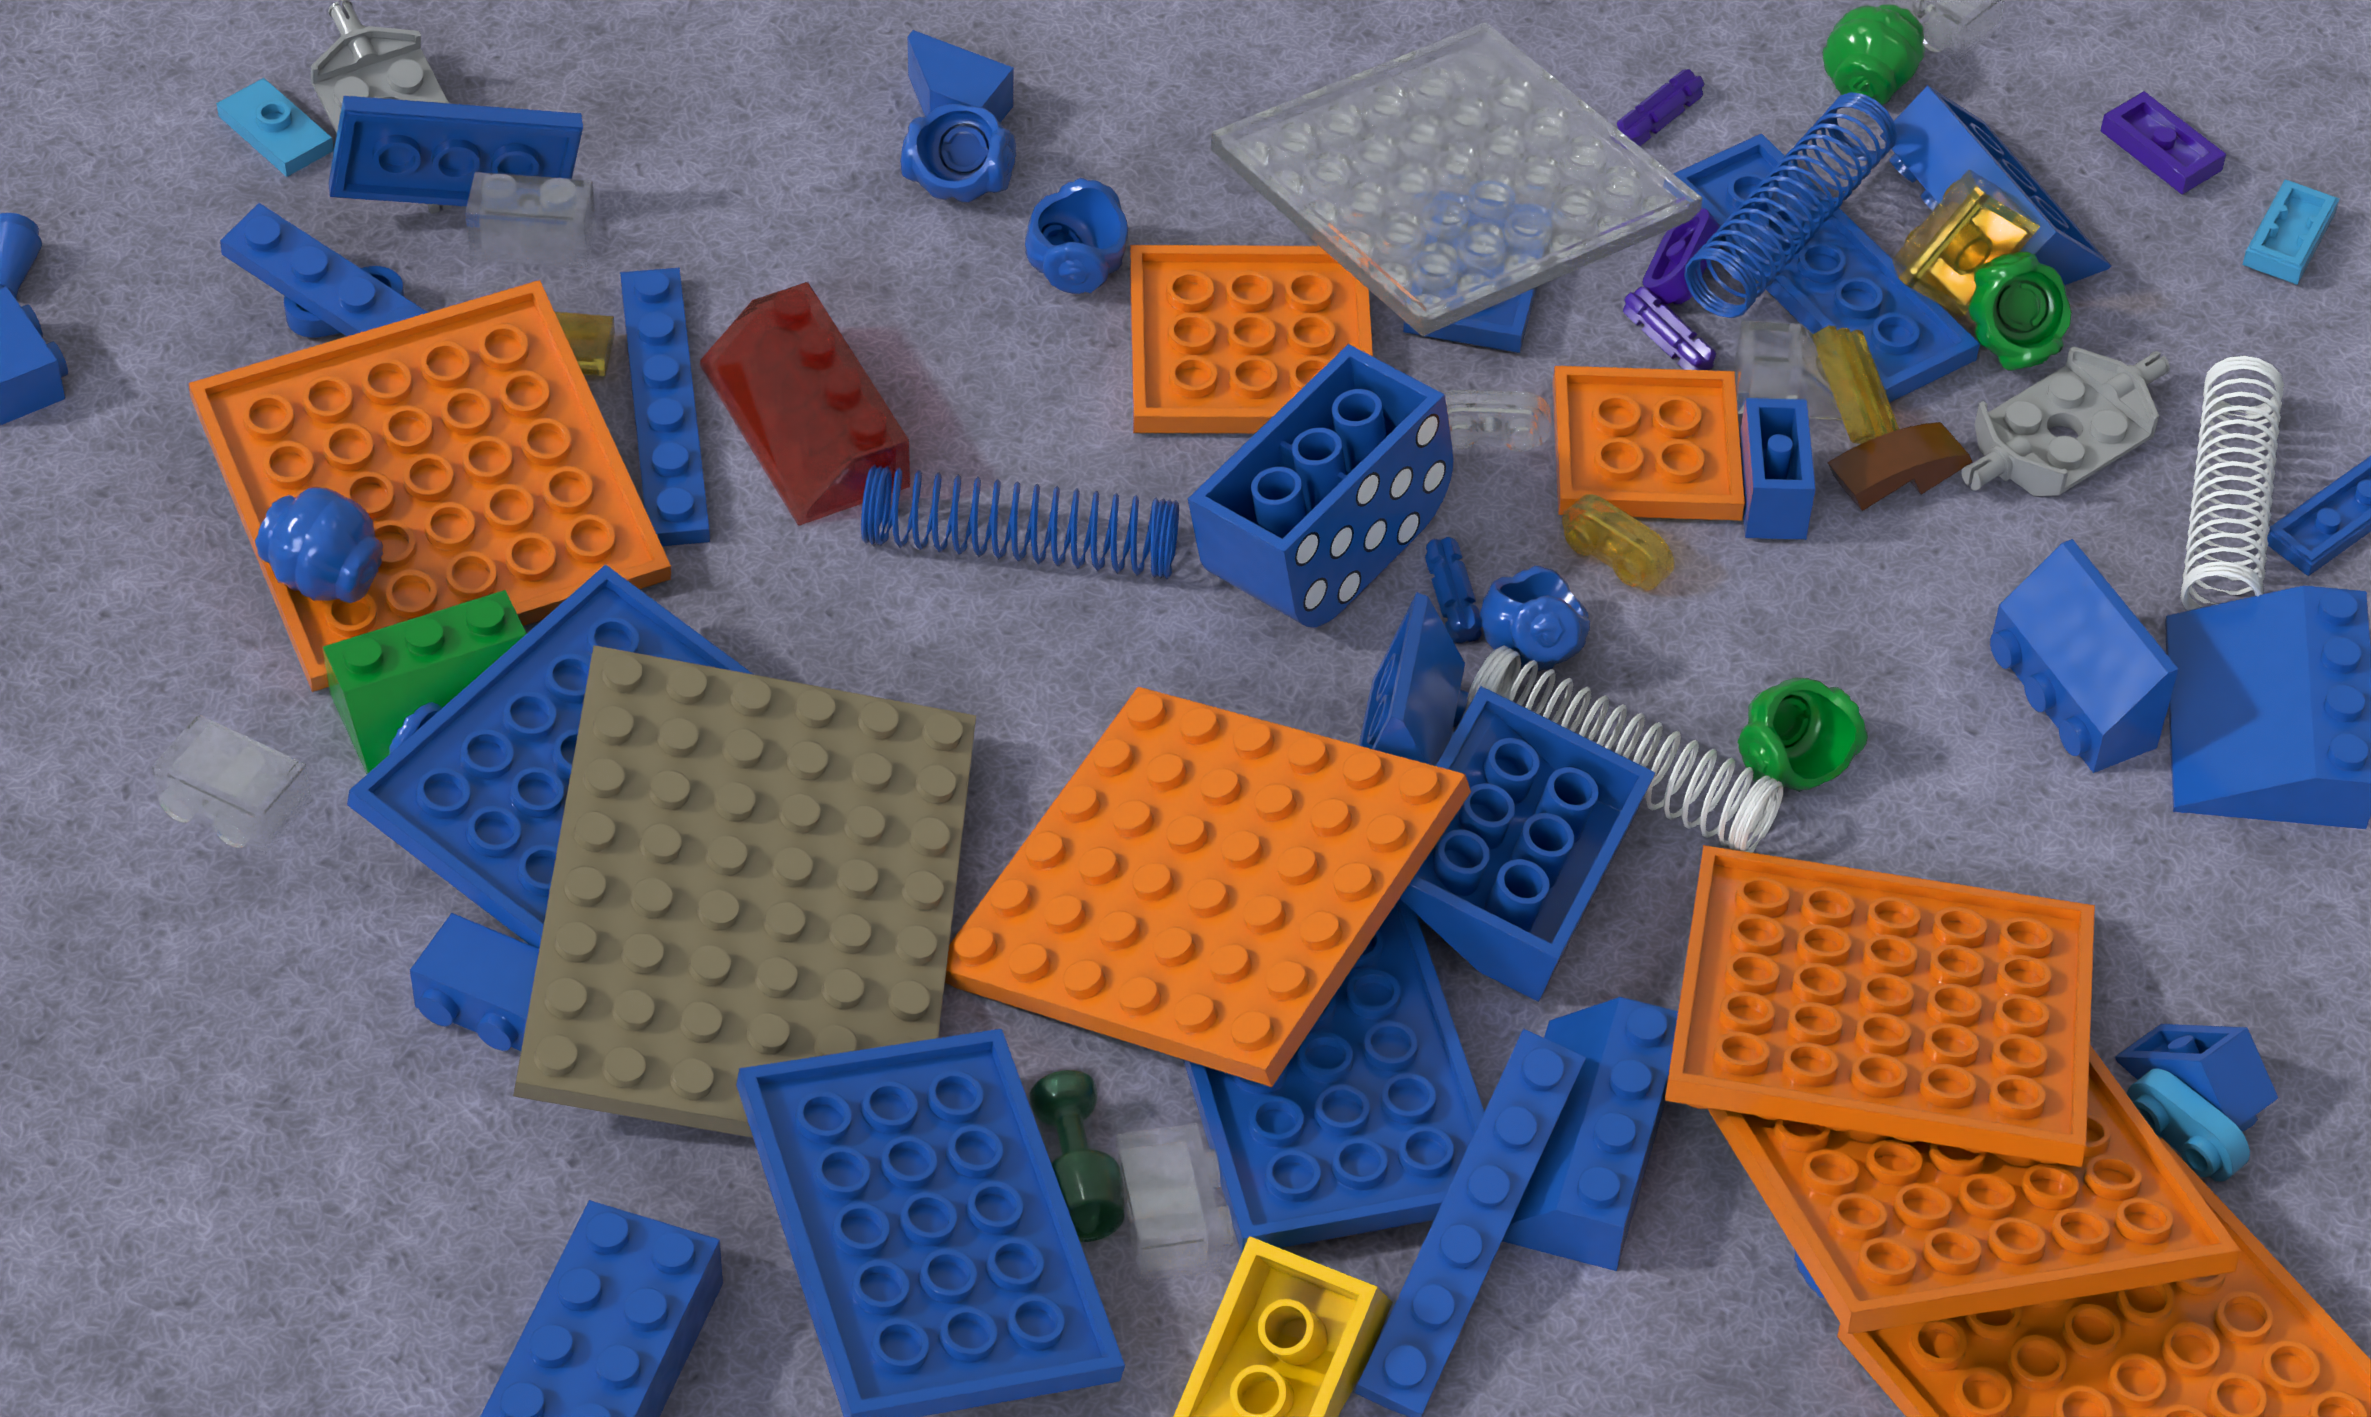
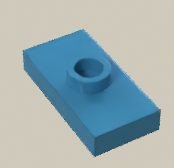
M265 78L216 103L218 116L286 177L334 151L332 137Z
M2285 179L2245 252L2242 265L2298 285L2336 214L2340 199Z

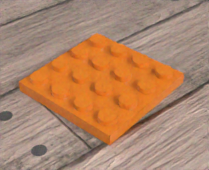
M1130 245L1133 433L1255 434L1348 344L1373 356L1366 246Z

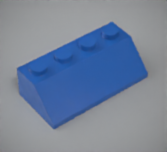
M1927 85L1894 120L1897 138L1895 146L1891 149L1894 154L1889 159L1890 163L1906 179L1912 183L1918 180L1926 190L1920 195L1921 199L1938 216L1943 219L1949 216L1954 221L1957 227L1952 231V234L1970 253L1975 256L1981 253L1988 262H1991L1992 259L2004 254L2030 252L2036 255L2038 262L2053 267L2061 276L2064 286L2108 270L2112 266L1982 119ZM1882 133L1880 137L1886 141L1884 133Z
M1618 997L1549 1020L1544 1038L1586 1057L1502 1242L1617 1271L1666 1103L1665 1095L1678 1011Z

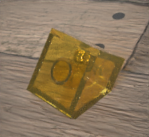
M1968 169L1960 180L1954 182L1946 190L1942 201L1922 225L1910 232L1904 246L1894 256L1892 261L1898 278L1906 286L1954 313L1964 316L1969 311L1968 307L1976 288V284L1973 281L1975 267L1991 262L1992 259L2001 255L2019 252L2040 226L1997 185Z

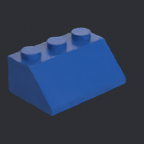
M2073 539L2065 541L1999 604L1993 633L1990 638V647L1996 662L2004 669L2011 668L2023 683L2030 705L2037 712L2045 711L2057 726L2061 742L2066 751L2072 756L2079 755L2090 770L2095 773L2157 748L2179 668Z
M1416 592L1372 680L1359 746L1436 766L1455 732L1453 727L1456 728L1463 716L1469 692L1460 689L1465 662L1430 598L1426 595Z

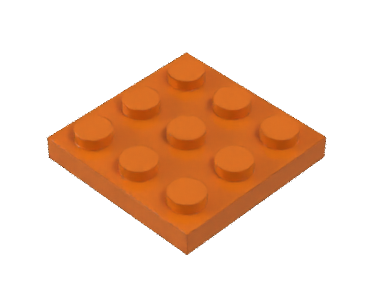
M1554 366L1552 383L1558 515L1742 521L1745 501L1735 371Z

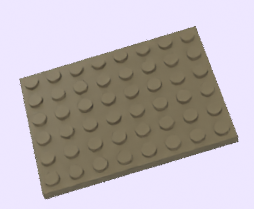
M594 645L513 1097L753 1138L736 1086L739 1068L938 1038L976 715Z

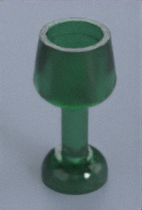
M1063 1070L1048 1074L1038 1080L1031 1088L1029 1093L1031 1108L1040 1121L1057 1128L1062 1155L1054 1159L1051 1164L1079 1241L1091 1242L1100 1240L1119 1229L1124 1221L1125 1211L1123 1173L1120 1165L1109 1154L1100 1150L1089 1149L1083 1121L1092 1114L1096 1107L1098 1099L1096 1083L1091 1076L1081 1071Z

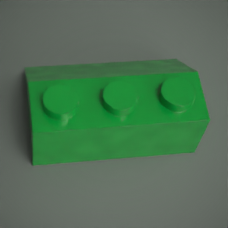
M506 590L323 646L329 693L366 774L390 755L389 746L396 736L397 730L403 726L407 716L413 714L419 707L429 702H434L443 708L527 634Z

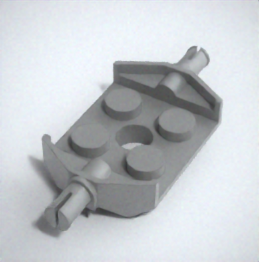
M342 0V8L338 1L330 6L328 13L333 18L341 36L311 65V84L336 133L338 131L343 96L449 103L421 50V34L419 31L374 26L365 27L358 19L350 0ZM427 204L431 214L439 212L440 206L443 210L452 207L451 205Z
M2073 346L2069 349L2064 367L1989 412L1987 411L1988 404L1984 401L1980 402L1975 420V430L1979 451L1984 457L1962 469V478L1967 486L1971 484L1972 490H1978L1999 476L2005 482L2011 479L2033 496L2061 495L2154 437L2159 414L2146 385L2168 374L2170 370L2168 360L2164 355L2160 358L2161 353L2154 351L2135 365H2126L2121 361ZM2055 426L2068 427L2074 430L2078 437H2056L2048 429Z

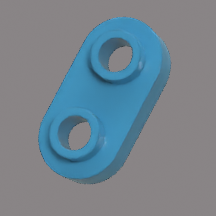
M2151 1069L2128 1088V1097L2155 1134L2159 1135L2180 1152L2182 1159L2198 1176L2211 1177L2214 1181L2219 1182L2226 1181L2249 1161V1145L2239 1127L2170 1072L2163 1069Z

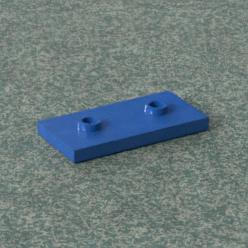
M343 96L329 177V195L336 198L537 212H562L566 208L583 130L581 113Z

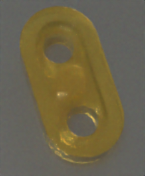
M1586 494L1564 512L1562 524L1564 536L1569 546L1578 554L1584 556L1591 554L1611 567L1623 583L1631 587L1640 586L1648 591L1657 587L1673 572L1674 557L1664 539L1655 531L1597 495Z

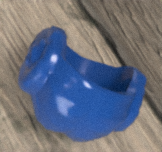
M962 104L938 106L926 117H917L909 124L908 133L903 140L901 151V173L908 180L918 182L934 198L946 200L954 197L959 202L969 203L987 192L996 193L1008 189L1012 169L1016 162L1015 157L1017 156L1015 138L1009 130L1003 128V125L997 121L996 116L985 108Z
M1079 178L1074 182H1068L1063 185L1059 192L1045 196L1034 207L1025 237V254L1031 266L1040 273H1043L1052 286L1071 294L1092 293L1107 280L1108 275L1121 267L1128 239V224L1126 216L1121 209L1118 195L1110 186H1106L1099 181Z
M311 487L304 490L297 497L287 495L273 502L266 512V518L262 521L255 539L258 556L270 564L278 583H283L292 590H299L301 594L311 598L313 601L340 599L347 603H353L361 600L368 592L382 563L383 544L375 538L373 520L367 511L352 499L344 497L328 488Z
M1533 566L1528 570H1522L1513 577H1500L1495 580L1483 599L1480 611L1482 627L1488 644L1493 650L1506 646L1508 649L1510 648L1518 652L1521 659L1520 669H1523L1527 663L1533 660L1537 662L1538 671L1553 669L1556 664L1565 662L1580 652L1586 644V637L1590 631L1588 612L1570 591L1568 583L1557 572L1541 566Z

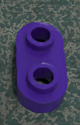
M1696 209L1677 220L1667 230L1655 252L1642 283L1644 287L1649 288L1662 301L1660 304L1673 302L1675 305H1678L1693 297L1688 290L1684 277L1686 264L1704 244H1707L1711 236L1721 227L1707 209ZM1706 259L1700 262L1702 276L1707 267Z

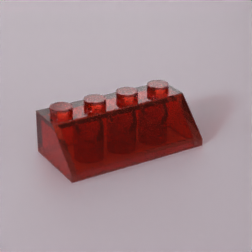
M808 282L752 300L701 358L700 366L798 526L862 504L867 475L873 465L877 467L882 465L883 468L889 467L892 474V493L895 472L899 467L902 470L901 490L910 487L909 439Z

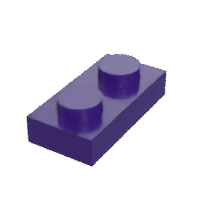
M2145 91L2105 113L2103 116L2100 131L2180 194L2186 193L2223 169L2226 153Z

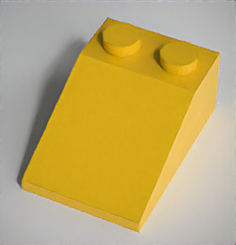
M1249 1236L1173 1417H1338L1369 1361L1393 1302L1377 1286Z

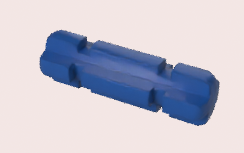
M1446 537L1442 540L1434 538L1426 545L1427 553L1425 560L1429 573L1435 576L1431 580L1442 616L1448 619L1445 622L1446 629L1454 643L1476 641L1482 634L1480 630L1482 619L1480 618L1478 607L1473 605L1476 599L1465 564L1459 561L1463 558L1459 544L1451 537Z

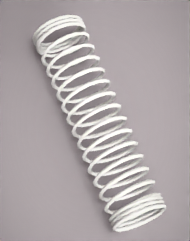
M2248 356L2229 357L2215 363L2206 375L2202 405L2203 412L2200 420L2201 428L2197 447L2198 455L2194 475L2195 482L2192 490V510L2189 518V538L2186 546L2187 554L2184 561L2185 570L2180 596L2183 606L2187 611L2203 608L2191 598L2190 593L2195 599L2204 604L2211 603L2217 605V603L2210 602L2199 596L2192 588L2194 583L2205 589H2215L2230 595H2240L2254 590L2255 596L2258 597L2264 592L2263 580L2266 573L2264 566L2267 560L2265 553L2268 547L2267 537L2270 531L2268 524L2271 518V495L2274 489V466L2277 460L2275 454L2278 447V425L2281 419L2280 409L2282 406L2281 399L2284 383L2281 374L2276 368L2259 358ZM2248 369L2267 376L2274 383L2276 390L2264 382L2247 378L2226 380L2213 388L2212 384L2219 376L2229 371ZM2244 382L2266 388L2273 397L2269 400L2256 393L2234 392L2218 397L2215 392L2228 384ZM2245 396L2254 397L2265 403L2252 407L2234 406L2222 400ZM2228 411L2242 412V413H2246V414H2248V415H2246V416L2236 415V414H2231V413H2229ZM2223 415H2235L2247 419H2258L2264 416L2266 419L2257 422L2240 419L2230 420ZM2217 417L2223 420V422L2215 424L2212 420ZM2270 422L2271 427L2268 429L2266 426H2263L2262 424ZM2231 424H2244L2248 427H2257L2264 432L2255 436L2240 433L2230 434L2222 430L2221 427ZM2217 431L2223 435L2214 438L2211 433ZM2269 436L2270 440L2266 442L2260 438ZM2236 437L2256 441L2262 446L2255 449L2230 448L2219 441ZM2214 444L2220 448L2225 449H2219L2215 452H2212V450L2209 447ZM2267 449L2269 454L2264 456L2258 452ZM2235 451L2252 454L2261 460L2253 463L2226 461L2217 455ZM2213 458L2224 463H2217L2211 466L2208 461ZM2264 463L2267 465L2265 470L2257 467ZM2233 465L2250 468L2260 474L2252 477L2225 475L2216 469ZM2212 472L2217 476L2223 477H2216L2210 480L2206 475ZM2262 477H2264L2265 480H2266V482H2265L2264 484H2261L2260 482L2255 481V480L2260 479V478H2262ZM2225 480H2240L2256 485L2258 488L2250 491L2228 490L2214 483ZM2208 486H2210L2216 490L2222 491H2216L2211 494H2208L2205 489ZM2261 491L2264 493L2262 498L2253 495ZM2237 494L2252 498L2256 502L2249 505L2226 504L2213 497ZM2209 500L2215 504L2222 505L2207 508L2203 503ZM2259 505H2261L2263 508V510L2260 513L2254 509H2251ZM2225 508L2242 509L2255 516L2247 519H2233L2218 516L2212 511ZM2207 514L2213 518L2223 519L2211 520L2209 522H2205L2202 519V517ZM2259 519L2262 524L2259 527H2257L2256 525L2251 524L2250 522ZM2225 522L2237 523L2250 527L2253 530L2246 533H2228L2219 531L2211 527V525ZM2206 528L2211 532L2221 533L2211 534L2204 537L2201 531ZM2258 534L2260 539L2255 541L2249 538V536ZM2220 537L2240 538L2250 542L2251 545L2231 548L2217 545L2211 542L2210 539ZM2202 543H2206L2210 546H2219V548L2202 551L2199 546ZM2256 548L2259 553L2254 556L2246 551ZM2221 551L2235 552L2245 555L2250 559L2241 562H2226L2215 559L2208 554ZM2204 557L2208 560H2217L2219 562H2209L2200 565L2197 560ZM2253 562L2257 564L2254 570L2244 566ZM2218 575L2232 581L2242 580L2250 587L2241 590L2224 591L2212 588L2199 579Z
M1506 646L1495 649L1486 658L1471 685L1467 697L1466 711L1480 686L1513 701L1523 678L1532 667L1527 685L1517 701V704L1522 706L1535 682L1538 672L1537 662L1535 660L1530 661L1520 672L1521 659L1518 652L1510 648L1508 649ZM1553 669L1547 670L1540 677L1529 696L1525 708L1531 710L1538 692L1550 676L1544 695L1534 711L1537 714L1541 713L1555 683L1556 674ZM1571 678L1565 679L1557 687L1546 707L1543 717L1549 719L1559 695L1567 686L1561 705L1551 720L1555 723L1559 721L1573 691V681ZM1584 687L1574 697L1561 726L1567 728L1571 715L1585 694L1580 711L1569 729L1573 732L1576 731L1591 699L1589 687ZM1607 696L1600 697L1594 703L1583 722L1579 735L1585 737L1590 722L1603 703L1600 715L1587 739L1593 741L1608 710L1609 699ZM1624 704L1619 705L1612 712L1597 741V744L1603 746L1609 729L1621 712L1618 723L1605 745V748L1609 750L1616 741L1626 718L1627 709ZM1640 713L1632 718L1619 740L1615 753L1621 755L1625 742L1638 722L1635 734L1623 754V757L1629 758L1642 733L1645 721L1644 714ZM1658 722L1650 727L1636 752L1633 762L1639 764L1650 738L1656 731L1654 740L1640 764L1644 767L1648 765L1659 744L1663 730L1662 723ZM1673 732L1662 745L1651 769L1656 773L1644 797L1646 798L1648 809L1653 811L1664 807L1666 818L1672 820L1682 815L1684 827L1690 829L1700 824L1702 836L1708 838L1718 833L1722 846H1729L1732 850L1753 853L1759 841L1768 833L1777 815L1783 797L1782 783L1773 778L1771 779L1769 776H1764L1753 785L1746 795L1753 778V769L1751 767L1746 768L1740 774L1729 793L1719 825L1714 830L1708 832L1705 828L1707 814L1715 808L1724 794L1734 772L1735 761L1733 758H1730L1722 764L1709 788L1701 816L1692 823L1688 822L1689 804L1697 799L1713 771L1717 753L1715 749H1712L1704 755L1691 778L1683 807L1674 814L1670 813V797L1679 790L1688 776L1699 748L1698 741L1696 740L1691 741L1685 747L1674 766L1664 799L1658 804H1652V787L1658 784L1664 777L1680 744V732ZM1673 740H1674V743H1673V745H1672L1671 751H1670V753H1669V755H1668V757H1667V759H1666L1664 765L1662 766L1661 770L1659 771L1658 775L1656 776L1657 771H1658V769H1659V766H1660V764H1661V761H1662V759H1663V757H1664V755H1665L1667 749L1669 748V746L1671 745V743H1672ZM1692 749L1689 760L1680 777L1678 778L1677 782L1675 783L1678 773L1687 755ZM1710 759V761H1709V763H1708V766H1707V769H1706V771H1705V773H1704V775H1703L1701 781L1699 782L1698 786L1696 787L1695 791L1693 792V790H1694V788H1695V785H1696V783H1697V780H1698V778H1699V776H1700V774H1701V772H1702L1704 766L1706 765V763H1707L1708 760ZM1727 770V773H1726V775H1725V778H1724V780H1723V782H1722V784H1721L1719 790L1717 791L1716 795H1715L1714 798H1713V795H1714V793H1715V790H1716V788H1717V786H1718V784H1719V782H1720V780H1721L1723 774H1724L1725 771ZM1744 779H1745L1744 785H1743V787H1742V789H1741V791H1740V793H1739V795H1738L1736 801H1735L1734 804L1732 805L1733 800H1734V798H1735V796H1736V794H1737V792H1738V790H1739L1741 784L1743 783V781H1744ZM1739 808L1731 826L1728 841L1724 840L1725 824L1734 816ZM1753 832L1752 837L1747 841L1748 835ZM1759 834L1758 840L1749 848L1753 838Z

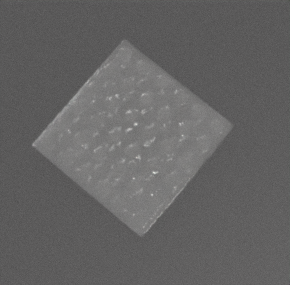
M1487 22L1214 130L1211 137V151L1421 336H1425L1693 220L1694 216L1701 211L1703 199Z

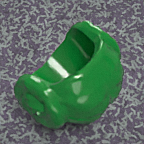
M1886 4L1879 7L1868 5L1857 7L1846 13L1829 34L1827 45L1823 48L1822 52L1825 71L1841 95L1850 92L1860 93L1875 99L1881 105H1885L1890 101L1893 94L1911 79L1925 56L1923 24L1918 21L1909 9H1902L1897 5Z
M2030 252L2004 254L1992 259L1991 262L1975 267L1973 281L1976 284V288L1968 307L1970 317L1976 323L1975 333L1978 342L1998 356L2002 367L2008 371L2043 364L2051 355L2061 352L2064 346L2062 337L2071 324L2072 312L2061 276L2053 267L2038 262L2036 255Z
M1795 677L1772 686L1754 697L1748 706V724L1741 730L1737 743L1739 744V753L1742 756L1745 767L1753 769L1752 780L1754 782H1757L1764 776H1769L1771 779L1773 778L1781 782L1783 788L1786 787L1801 792L1802 790H1810L1843 773L1850 765L1854 756L1860 753L1866 746L1868 733L1865 728L1864 719L1859 713L1858 705L1842 689H1839V687L1828 688L1818 680Z

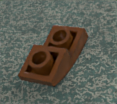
M1941 422L1910 426L1886 433L1842 453L1827 463L1833 476L1863 511L1908 482H1911L1922 495L1973 462L1968 452Z

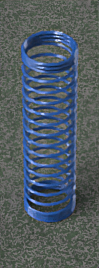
M1850 92L1840 95L1822 117L1816 121L1813 127L1796 143L1794 148L1775 166V169H1772L1756 189L1752 191L1746 198V201H1743L1717 232L1711 236L1707 244H1704L1686 264L1684 277L1688 290L1703 308L1720 317L1735 318L1744 315L1756 301V298L1760 297L1766 287L1775 280V276L1785 269V265L1795 258V254H1798L1803 249L1804 244L1808 243L1814 236V233L1818 232L1824 222L1828 221L1833 215V211H1836L1842 205L1843 201L1852 194V190H1855L1861 184V181L1870 174L1871 169H1874L1880 162V159H1883L1895 146L1897 138L1895 123L1888 111L1879 102L1860 93ZM1840 108H1855L1868 114L1883 130L1886 139L1885 148H1880L1878 139L1869 127L1856 118L1837 113V110ZM1837 118H1844L1855 122L1867 131L1874 141L1876 151L1868 150L1859 137L1850 130L1840 127ZM1825 128L1828 129V133H1829L1830 136H1827V135H1826V130H1825ZM1844 133L1848 134L1855 141H1857L1860 147L1855 145L1851 140H1849L1844 135ZM1816 139H1823L1828 150L1817 146ZM1811 140L1812 145H1807L1808 141ZM1829 141L1835 143L1843 152L1851 156L1855 165L1842 159L1832 149ZM1806 149L1814 150L1819 161L1808 157ZM1802 151L1803 156L1798 155V152ZM1820 152L1829 155L1838 162L1846 175L1832 169L1824 161ZM1797 160H1804L1810 172L1798 167ZM1859 160L1867 161V164L1865 166H1860ZM1793 161V166H1788L1789 162ZM1810 162L1817 164L1829 173L1836 186L1825 181L1813 169ZM1846 166L1857 170V176L1851 177L1850 171ZM1788 171H1795L1801 182L1789 178ZM1783 172L1784 177H1780L1779 173ZM1801 173L1808 175L1816 181L1827 196L1815 191L1804 180ZM1837 177L1848 180V186L1841 187ZM1778 181L1786 182L1791 193L1779 189ZM1773 182L1774 187H1769V184ZM1792 184L1799 186L1808 193L1817 204V207L1805 201L1794 190ZM1827 187L1837 190L1839 192L1838 197L1833 198ZM1768 192H1776L1782 204L1770 200ZM1764 193L1765 198H1759L1760 194ZM1782 194L1800 205L1807 217L1796 212L1785 201ZM1817 197L1829 201V207L1822 208ZM1754 203L1755 209H1750V205ZM1759 203H1767L1773 215L1761 211ZM1772 205L1779 207L1787 213L1798 228L1787 223L1775 211ZM1807 207L1820 213L1819 218L1813 219ZM1749 213L1757 214L1763 226L1752 222ZM1745 214L1746 220L1740 219V216ZM1763 216L1780 226L1788 238L1775 232L1767 224ZM1796 217L1800 218L1803 221L1809 222L1810 228L1803 229L1801 223ZM1739 224L1748 225L1754 237L1742 233ZM1732 225H1735L1736 231L1730 230ZM1754 227L1769 236L1778 249L1766 243L1756 233ZM1787 228L1800 233V239L1793 240ZM1730 235H1738L1744 248L1731 243ZM1725 236L1726 241H1720L1721 237ZM1744 238L1750 240L1756 246H1758L1766 255L1768 260L1758 255L1746 243ZM1777 238L1783 242L1790 243V250L1784 251ZM1720 246H1728L1731 253L1720 249ZM1735 249L1751 259L1758 270L1747 265L1737 255ZM1767 249L1780 254L1781 260L1773 261ZM1756 258L1765 264H1769L1771 272H1764ZM1706 259L1707 266L1714 279L1726 291L1737 297L1746 298L1745 304L1734 305L1717 297L1702 277L1700 269L1701 260ZM1711 260L1721 263L1734 279L1741 282L1744 286L1745 294L1728 287L1716 274ZM1751 272L1761 276V283H1755Z
M873 465L869 469L861 514V537L865 544L870 542L871 545L876 543L881 546L888 540L889 530L893 527L894 541L901 548L908 542V533L912 528L914 544L921 550L927 545L928 535L932 530L934 547L940 553L947 547L948 537L952 531L953 546L960 555L966 550L967 540L972 533L973 550L978 557L986 552L987 542L991 536L993 553L999 560L1006 554V545L1011 538L1013 556L1019 562L1025 557L1026 547L1031 539L1033 559L1037 564H1040L1046 557V548L1051 541L1053 561L1057 566H1060L1065 561V552L1071 542L1072 561L1077 569L1084 564L1085 553L1091 544L1092 565L1097 572L1104 566L1105 555L1111 544L1112 568L1117 574L1124 568V559L1131 545V565L1136 576L1144 570V561L1149 550L1151 553V575L1154 578L1158 576L1160 579L1165 577L1167 580L1172 574L1171 564L1175 556L1179 524V503L1177 500L1172 502L1171 499L1166 501L1163 498L1159 502L1157 497L1153 499L1142 562L1138 566L1137 523L1139 497L1137 495L1133 497L1123 548V558L1118 564L1117 522L1119 495L1115 493L1112 500L1103 557L1098 563L1097 521L1100 493L1096 490L1093 493L1083 555L1078 561L1077 521L1080 494L1078 488L1073 492L1064 551L1058 558L1057 520L1060 488L1056 486L1053 491L1044 550L1039 556L1037 520L1040 486L1038 483L1034 486L1025 544L1019 554L1017 520L1020 483L1017 481L1013 489V500L1005 544L999 553L997 535L998 502L1001 487L999 479L994 482L992 506L985 543L979 550L978 502L981 479L979 477L974 481L973 499L966 538L960 547L958 541V502L961 476L959 474L955 476L946 538L940 546L938 536V502L942 480L940 472L935 474L932 507L927 532L920 544L918 503L922 472L918 470L915 473L912 507L907 533L902 541H900L898 504L902 483V470L899 467L895 472L893 500L890 511L892 493L891 470L888 466L883 468L882 465L879 467ZM882 522V531L879 533V526ZM887 523H888L887 531H886V533L884 534V529H885V527H886V525H887Z

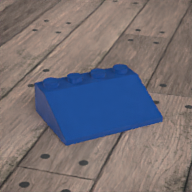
M2303 585L2262 594L2258 597L2253 596L2167 615L2165 619L2166 653L2179 668L2169 703L2173 812L2366 829L2371 816V644L2367 592Z
M1480 686L1436 764L1437 767L1465 774L1471 793L1400 899L1478 972L1539 1002L1628 832L1656 772Z

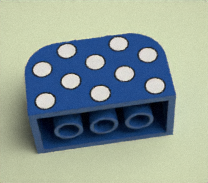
M1348 344L1188 498L1198 553L1203 567L1208 572L1306 627L1322 626L1334 619L1426 528L1443 502L1451 481L1454 462L1445 394Z

